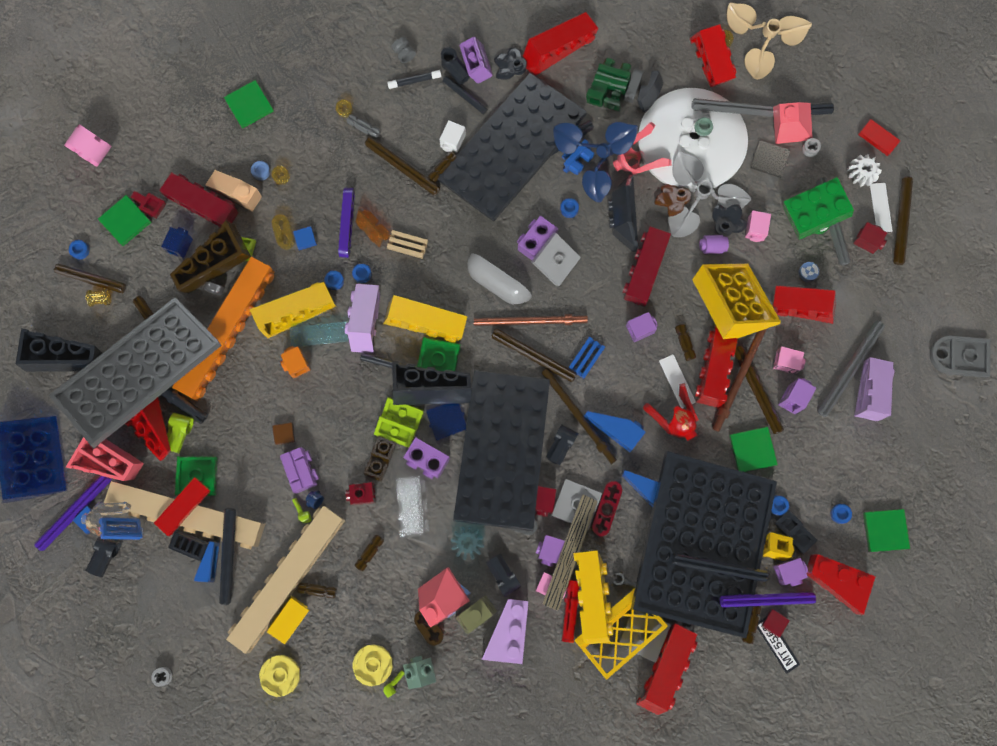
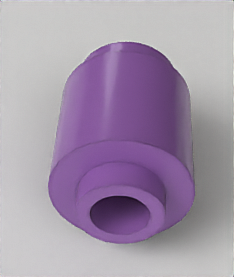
M704 235L703 239H700L699 248L704 254H723L729 248L728 237H723V235Z

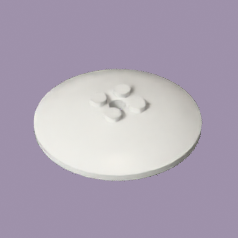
M700 88L678 89L661 96L644 114L639 127L640 132L650 122L656 125L651 134L638 141L639 151H643L640 154L644 164H649L661 158L670 159L672 162L671 166L654 168L649 171L664 184L686 187L690 192H695L697 185H693L690 182L687 186H681L675 181L672 173L674 160L680 151L696 157L703 164V175L699 180L695 181H708L713 188H716L727 182L739 170L745 159L748 147L747 129L740 114L693 110L691 108V103L695 98L728 101L717 93ZM703 117L709 118L713 123L712 132L707 136L699 135L698 139H692L689 134L695 132L694 125L696 121Z

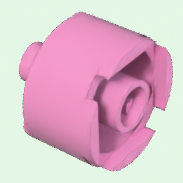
M80 124L75 128L64 145L96 167H98L112 147Z

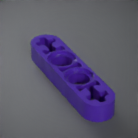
M344 188L338 248L339 257L349 258L351 252L355 202L354 188Z

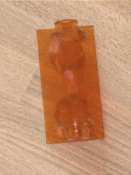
M359 210L355 220L357 226L369 236L373 243L381 247L383 239L387 241L391 237L389 235L390 232L382 224L375 226L379 220L371 211L364 210L361 212Z

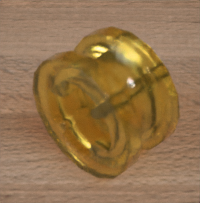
M344 99L336 103V111L340 117L347 118L352 114L353 108L348 100ZM346 105L349 109H346L345 112H342L340 108H343V106Z
M277 166L272 170V178L277 184L283 185L289 181L290 175L285 167ZM281 172H283L284 176H281L279 179L277 177V174H281Z

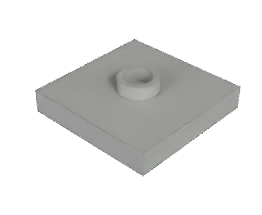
M553 233L531 263L555 286H560L581 257L557 233Z
M565 479L552 516L572 524L581 496L586 495L597 501L588 527L589 530L602 493Z
M634 610V615L646 616V613ZM629 617L625 626L627 629L631 628V617ZM633 617V629L645 630L646 618ZM648 619V631H657L662 626L656 619ZM666 623L668 627L637 654L656 663L671 625ZM623 631L619 643L630 644V631ZM633 632L632 644L641 645L644 642L645 633ZM647 633V639L652 635L651 633ZM618 645L629 650V646ZM632 646L631 652H633L637 647Z

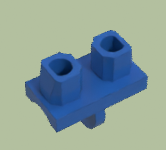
M584 139V141L582 142L589 144V142L586 139ZM578 146L574 153L563 154L562 158L566 160L563 171L566 173L571 171L578 175L584 167L578 160L583 158L585 161L590 162L595 153L589 147Z

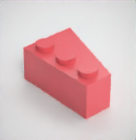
M83 437L66 467L121 481H129L136 478L144 463L107 439L93 448Z

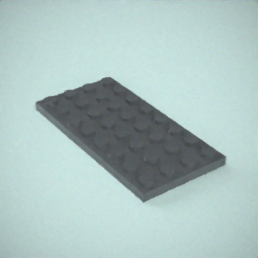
M175 297L49 396L87 442L95 448L222 345Z

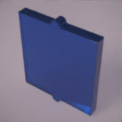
M459 403L444 404L426 411L430 422L429 427L432 428L436 441L466 430L465 414L461 411Z

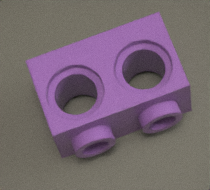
M542 216L537 220L534 219L530 223L529 231L526 235L523 233L517 241L518 251L531 260L534 259L553 233L558 234V228ZM543 228L547 232L545 234H540L537 232V230ZM534 243L536 246L530 249L526 244Z
M798 378L788 385L778 405L793 414H797L807 407L816 387L812 386L810 381Z
M416 437L403 457L407 460L406 465L415 470L419 467L424 470L422 474L430 479L434 477L439 479L450 460L449 456ZM417 450L423 452V456L419 460L413 459V453ZM432 460L440 462L439 467L435 470L429 468Z

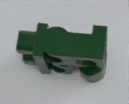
M606 58L603 64H599L593 83L586 94V100L589 104L602 107L604 104L605 108L620 112L621 95H626L631 81V65L622 63L620 69L614 68L615 61ZM609 90L612 92L611 98L606 97Z

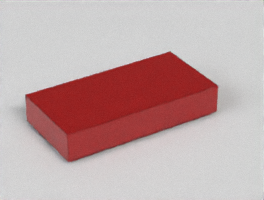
M872 119L858 134L886 156H889L900 142L898 138Z

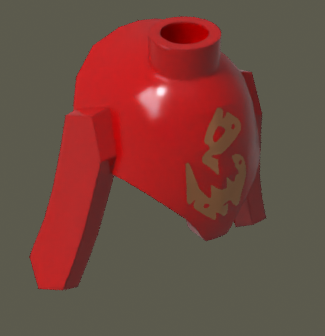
M683 383L679 384V397L687 410L675 406L673 408L674 416L669 424L649 403H646L643 409L668 434L676 438H686L688 441L697 436L695 430L696 422L699 419L690 402L686 384Z

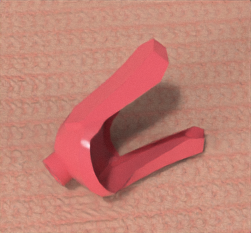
M650 122L637 134L633 144L651 134L656 125ZM632 148L628 152L618 155L617 160L613 161L617 172L623 170L632 174L672 165L670 159L661 158L640 167L641 154ZM632 158H635L638 161V163L633 166H629L628 161Z

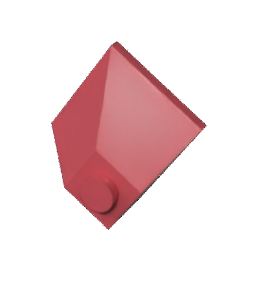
M786 103L773 107L775 144L801 142L812 138L811 103Z
M449 567L418 588L419 610L430 627L442 622L470 602Z

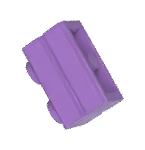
M476 37L461 43L459 46L468 75L476 83H481L492 77L493 74L483 44Z
M300 447L280 455L293 493H300L318 485L316 480L319 479L316 469H312L310 465L312 457L308 450L305 451L304 448Z

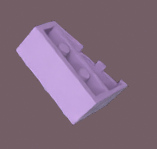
M356 284L355 291L351 293V302L353 303L352 307L348 308V318L350 319L349 323L345 324V334H348L351 352L374 354L373 336H376V330L374 329L379 312V285Z
M871 357L864 361L854 416L873 421H879L891 416L892 382L894 376L893 362Z
M507 600L482 660L523 663L528 601Z

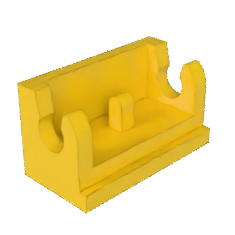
M291 596L267 629V633L283 644H286L309 612L308 607L294 596Z

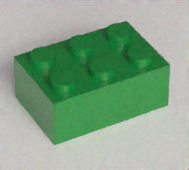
M838 177L783 202V209L798 240L852 217L854 212Z

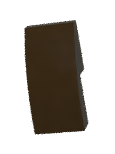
M378 436L364 475L382 482L397 443Z

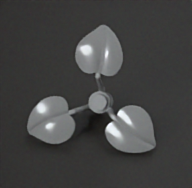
M680 151L673 163V177L681 186H687L690 182L693 185H697L695 189L697 198L689 210L684 206V210L681 213L668 217L671 235L678 238L692 234L698 228L700 217L692 211L700 199H706L710 194L718 200L717 204L722 205L725 209L734 204H739L742 209L751 201V197L743 189L733 184L720 186L717 196L710 182L695 181L699 180L703 175L704 167L701 161L694 156Z

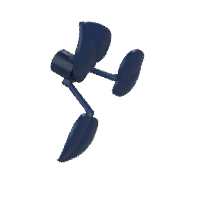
M624 122L612 123L608 126L605 133L607 142L588 144L579 142L583 137V132L577 125L573 123H560L556 125L553 129L554 140L557 148L562 153H574L578 146L597 148V155L602 160L595 167V171L588 170L584 173L582 185L584 191L592 200L602 202L611 190L612 180L606 171L598 170L607 160V157L614 154L621 155L630 150L636 139L638 126Z

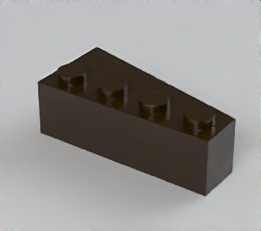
M225 221L217 232H213L203 245L195 249L196 252L190 258L187 257L170 274L178 291L189 294L206 282L215 279L251 258L234 224Z

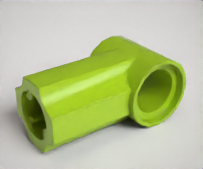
M175 412L169 418L167 436L171 451L179 454L186 434H189L192 430L194 419Z

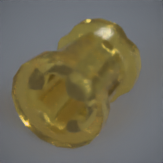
M108 289L94 292L87 290V305L89 307H93L96 304L110 305V291Z

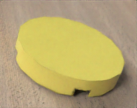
M376 644L367 645L360 649L352 663L354 675L358 681L367 686H376L385 682L393 669V659L389 651L383 646Z
M286 655L271 657L262 665L259 673L263 690L275 697L285 696L293 692L301 678L297 662Z

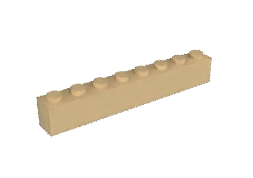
M111 481L104 505L110 506L109 510L121 513L122 510L129 511V516L140 518V515L147 516V521L155 522L175 499ZM198 505L180 526L184 527L183 531L194 534L196 530L203 532L202 536L207 538L223 537L224 512ZM236 516L235 541L240 542V547L251 549L252 546L258 547L265 524Z
M323 506L315 511L311 524L304 526L301 531L302 536L298 541L295 540L291 544L287 557L280 559L276 572L274 574L271 573L267 577L263 590L257 591L252 599L254 600L250 607L247 606L241 613L240 617L242 618L239 623H235L228 631L230 635L226 640L243 653L247 654L253 650L297 589L298 584L302 582L345 522L343 518L329 508Z

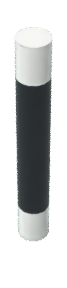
M436 70L387 83L389 89L439 78L441 77V72Z

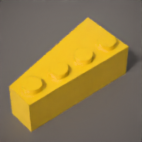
M317 282L306 289L252 308L250 312L258 329L267 338H270L336 307L325 283Z
M393 295L388 304L383 324L425 333L431 337H442L446 341L455 343L462 339L467 316Z
M598 551L573 553L574 561L579 566V571L575 572L578 586L581 587V590L578 591L580 607H583V610H580L583 640L586 644L611 642L610 635H613V625L609 623L608 615H611L610 602L607 603L606 596L610 595L608 582L605 583V575H608L607 563H603Z

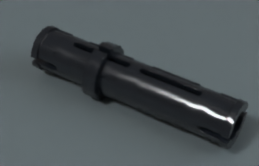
M171 387L161 394L170 404L179 407L199 424H202L208 417L207 413L183 397L181 392Z

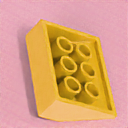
M703 264L692 279L723 339L740 338L781 323L749 264Z

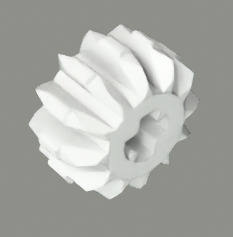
M869 154L864 157L859 155L850 162L851 166L848 167L847 171L850 172L848 178H854L853 184L859 182L860 187L864 186V184L870 186L878 180L881 169L878 168L880 163L874 162L876 157L870 159Z

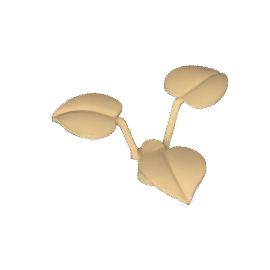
M730 2L727 8V22L735 33L744 34L748 28L752 30L763 27V35L766 37V41L762 49H751L744 59L747 71L756 80L767 76L774 67L775 58L773 53L765 51L771 38H774L777 34L781 35V40L785 44L794 46L805 38L812 26L811 22L795 16H786L780 21L771 19L768 23L763 22L762 24L752 26L756 22L757 16L751 6Z

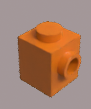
M298 346L289 347L284 350L285 353L281 354L283 360L280 363L284 371H288L293 378L311 370L302 350Z

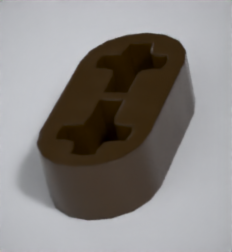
M420 611L417 612L414 617L415 625L428 644L432 646L439 645L444 638L442 629L438 624L428 628L424 623L420 624L418 620H420L419 615L422 613ZM431 628L434 633H440L438 636L439 641L430 640L431 633L428 629Z

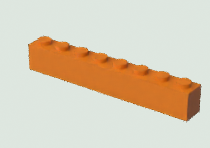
M253 257L249 259L207 329L222 346L178 380L172 388L196 401L204 396L206 386L215 378V371L225 361L227 351L234 346L237 334L243 331L246 319L252 315L250 309L255 308L257 301L261 300L264 296V289L267 284L273 281L275 272L270 266Z

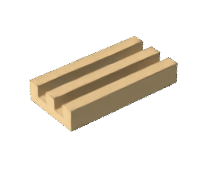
M392 230L387 249L423 259L428 244L427 239ZM395 237L402 238V239L409 240V241H413V242H416V243H420V244H423V246L418 245V244H414V243H411V242L403 241V240H400V239H396ZM393 243L421 250V253L393 245Z

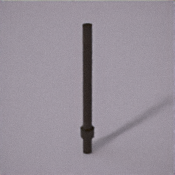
M548 368L545 369L542 375L550 380L552 388L597 445V450L603 453L612 465L617 459L609 450L607 442L603 441Z

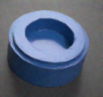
M572 198L563 200L560 206L561 214L566 218L575 217L579 211L578 202Z
M75 240L70 244L69 253L75 259L81 260L89 255L90 248L84 241Z
M358 264L353 268L352 275L356 282L366 283L371 279L372 272L366 264Z
M330 271L324 278L326 286L331 290H338L344 284V278L338 271Z
M780 495L774 496L771 513L777 516L784 515L789 510L788 500Z
M837 504L832 507L830 515L834 522L844 524L851 520L852 511L845 504Z

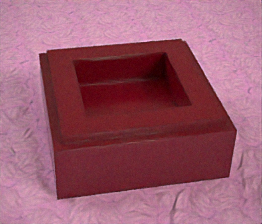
M771 609L761 627L777 638H780L790 620Z

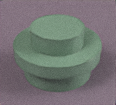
M706 117L698 119L694 125L695 132L700 136L709 135L713 130L712 121Z

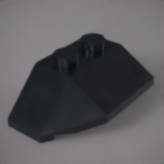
M631 174L613 191L611 199L607 202L608 211H611L609 229L612 228V234L634 252L638 248L634 177Z

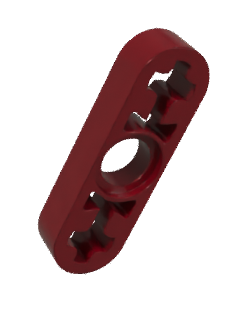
M611 481L605 486L592 524V532L598 537H603L609 533L622 495V486L616 481ZM613 485L616 486L618 491L612 498V500H616L615 503L611 500H604L605 496L609 498L611 492L608 490V487L611 488ZM605 503L610 504L613 508L612 513L609 515L604 514L601 510L602 505ZM599 515L603 518H610L609 522L605 520L604 527L606 531L601 533L596 528V524L599 525L602 521L601 518L598 519Z

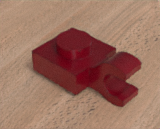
M134 191L130 196L134 202L140 204L139 209L156 219L166 205L165 201L150 193L145 197Z

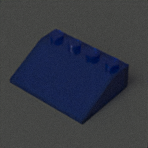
M49 416L0 422L1 504L66 492L57 417Z

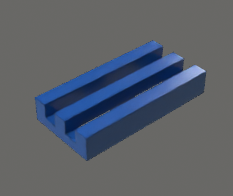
M591 337L587 339L569 366V369L576 372L583 379H585L605 349V346L592 340L593 338ZM589 344H592L593 346L578 368H574ZM595 348H598V352L584 373L580 372Z
M101 518L99 520V524H101L100 532H102L100 535L101 539L140 540L143 537L140 519ZM107 524H110V525H136V527H126V526H118V527H115V526H107Z

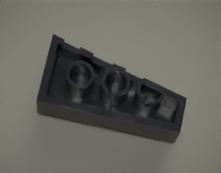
M21 328L15 364L26 372H79L103 353L94 345L73 340L69 341L61 337L48 336L44 333L32 332Z
M392 360L393 405L470 403L472 388L469 373L452 370L438 371L434 367L420 368L416 367V364L408 363V365L399 364V361Z

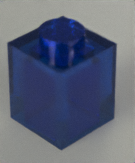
M170 227L161 247L167 253L184 259L193 239L187 230L181 227L177 229Z

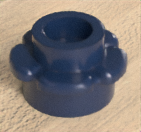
M319 490L311 491L306 497L307 507L317 509L322 504L324 496L321 495Z

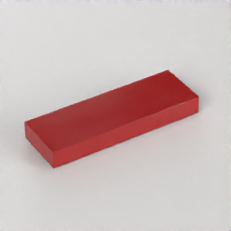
M194 477L154 524L167 536H171L211 490Z

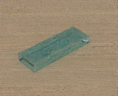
M347 322L291 327V347L349 341L348 334H345V324Z

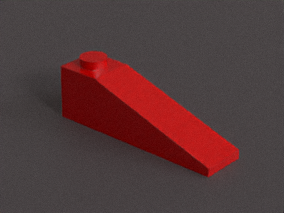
M157 397L125 424L128 427L132 426L136 430L135 435L138 438L142 437L146 441V447L162 461L171 449Z

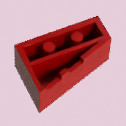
M720 24L701 30L690 38L691 44L695 43L698 49L696 52L697 58H702L704 64L702 70L710 88L736 78V68L730 59L731 51L726 45L725 31L723 28L721 29Z
M776 286L773 308L779 316H793L833 324L836 308V290Z
M812 554L807 565L808 572L806 574L822 588L834 595L837 600L849 607L852 612L864 615L876 576L822 555Z

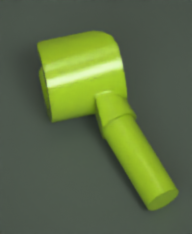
M294 498L292 501L297 509L298 519L302 523L311 522L310 512H303L297 498Z
M402 670L394 680L384 687L383 692L387 698L396 693L393 686L405 675Z

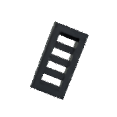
M175 530L168 548L201 562L209 542ZM180 535L182 539L179 546L176 547L175 544ZM186 538H187V539H189V541H188V543H187V545H186V548H185V550H184V549H182V547H183V545H184V543H185V540H186ZM194 541L195 545L192 549V552H189L192 542ZM199 544H202L199 554H195Z

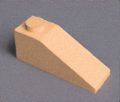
M216 170L205 184L206 187L252 212L262 198L257 188Z

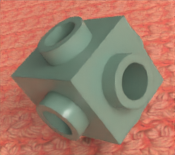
M422 655L410 658V663L403 665L408 689L419 688L436 682L431 657L422 659Z

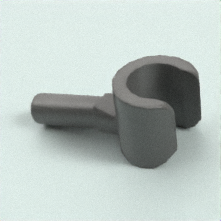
M616 573V575L622 577V582L620 583L613 581L616 585L620 586L623 584L635 588L636 583L625 579L621 573Z

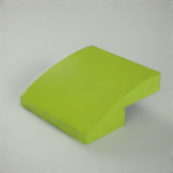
M388 397L382 416L379 417L374 435L409 448L414 440L425 410L412 405H393V398Z

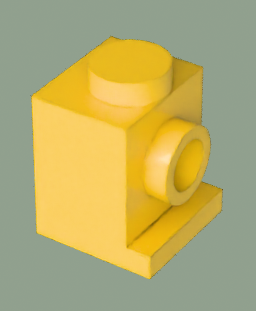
M772 532L767 534L763 558L770 557L786 561L793 556V538Z

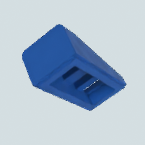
M209 542L194 581H215L219 542Z

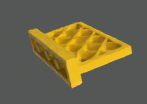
M635 588L611 608V615H608V619L612 625L616 622V627H613V630H616L615 642L601 643L600 655H591L586 647L590 644L584 642L582 634L574 640L606 680L668 627L660 616H648V613H646V616L634 615L633 609L631 614H626L631 609ZM622 616L631 617L630 629L618 628L619 619ZM633 617L646 618L645 630L633 629ZM648 619H656L662 626L657 631H648ZM618 630L630 631V644L617 642ZM633 632L645 633L644 642L641 645L632 644ZM647 633H651L652 635L647 639ZM603 644L615 645L614 657L602 656ZM617 645L629 646V655L626 658L616 657ZM632 646L637 647L633 652H631ZM594 657H595V658H600V659H599V664H598V662L594 659ZM602 658L614 659V667L608 673L601 667ZM616 660H622L618 665H616Z

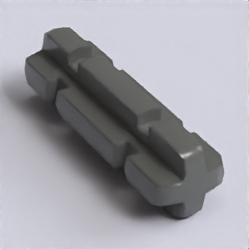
M350 114L347 118L349 125L356 126V129L367 135L370 134L374 139L379 137L381 133L379 128L372 127L370 123L360 118L357 119V116Z

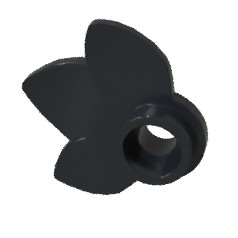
M510 48L508 54L501 53L494 58L495 64L500 68L496 74L497 79L507 80L514 75H522L526 71L527 62L522 58L520 50L516 48Z
M720 204L715 206L712 218L716 223L715 231L718 235L727 237L732 233L744 231L748 223L740 219L742 209L739 204L731 205L727 209ZM722 225H726L728 229L722 228Z

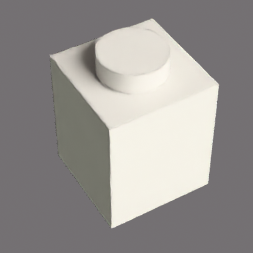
M448 120L439 139L442 149L446 152L458 153L466 136L465 127Z

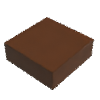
M292 422L272 426L275 445L295 442Z

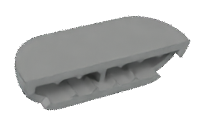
M474 253L469 256L467 268L471 278L502 300L514 305L526 303L532 298L531 293L521 283L489 261Z

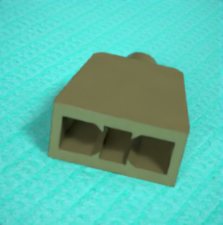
M485 595L458 615L456 620L465 633L469 634L492 617L497 610Z

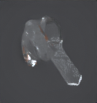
M98 502L89 513L83 514L81 523L86 525V528L91 533L100 537L102 532H100L101 524H99V520L101 518H111L110 515L127 513L131 509V504L127 502ZM107 524V526H115V527H118V526L136 527V525H110V524Z

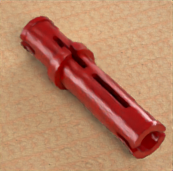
M569 580L567 598H564L566 606L561 639L563 642L574 643L577 607L579 604L578 591L580 589L578 581Z

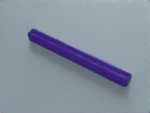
M99 476L35 542L34 546L38 550L44 551L112 479Z
M811 592L729 595L720 597V605L722 607L814 604L816 602V595Z

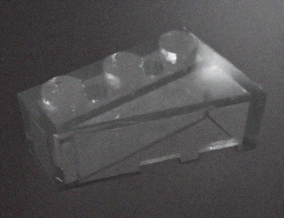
M421 476L396 478L397 499L399 502L398 519L401 526L399 537L427 536L426 532L430 531L429 519L425 520V512H428L427 500L423 499V492H426L425 480H422Z

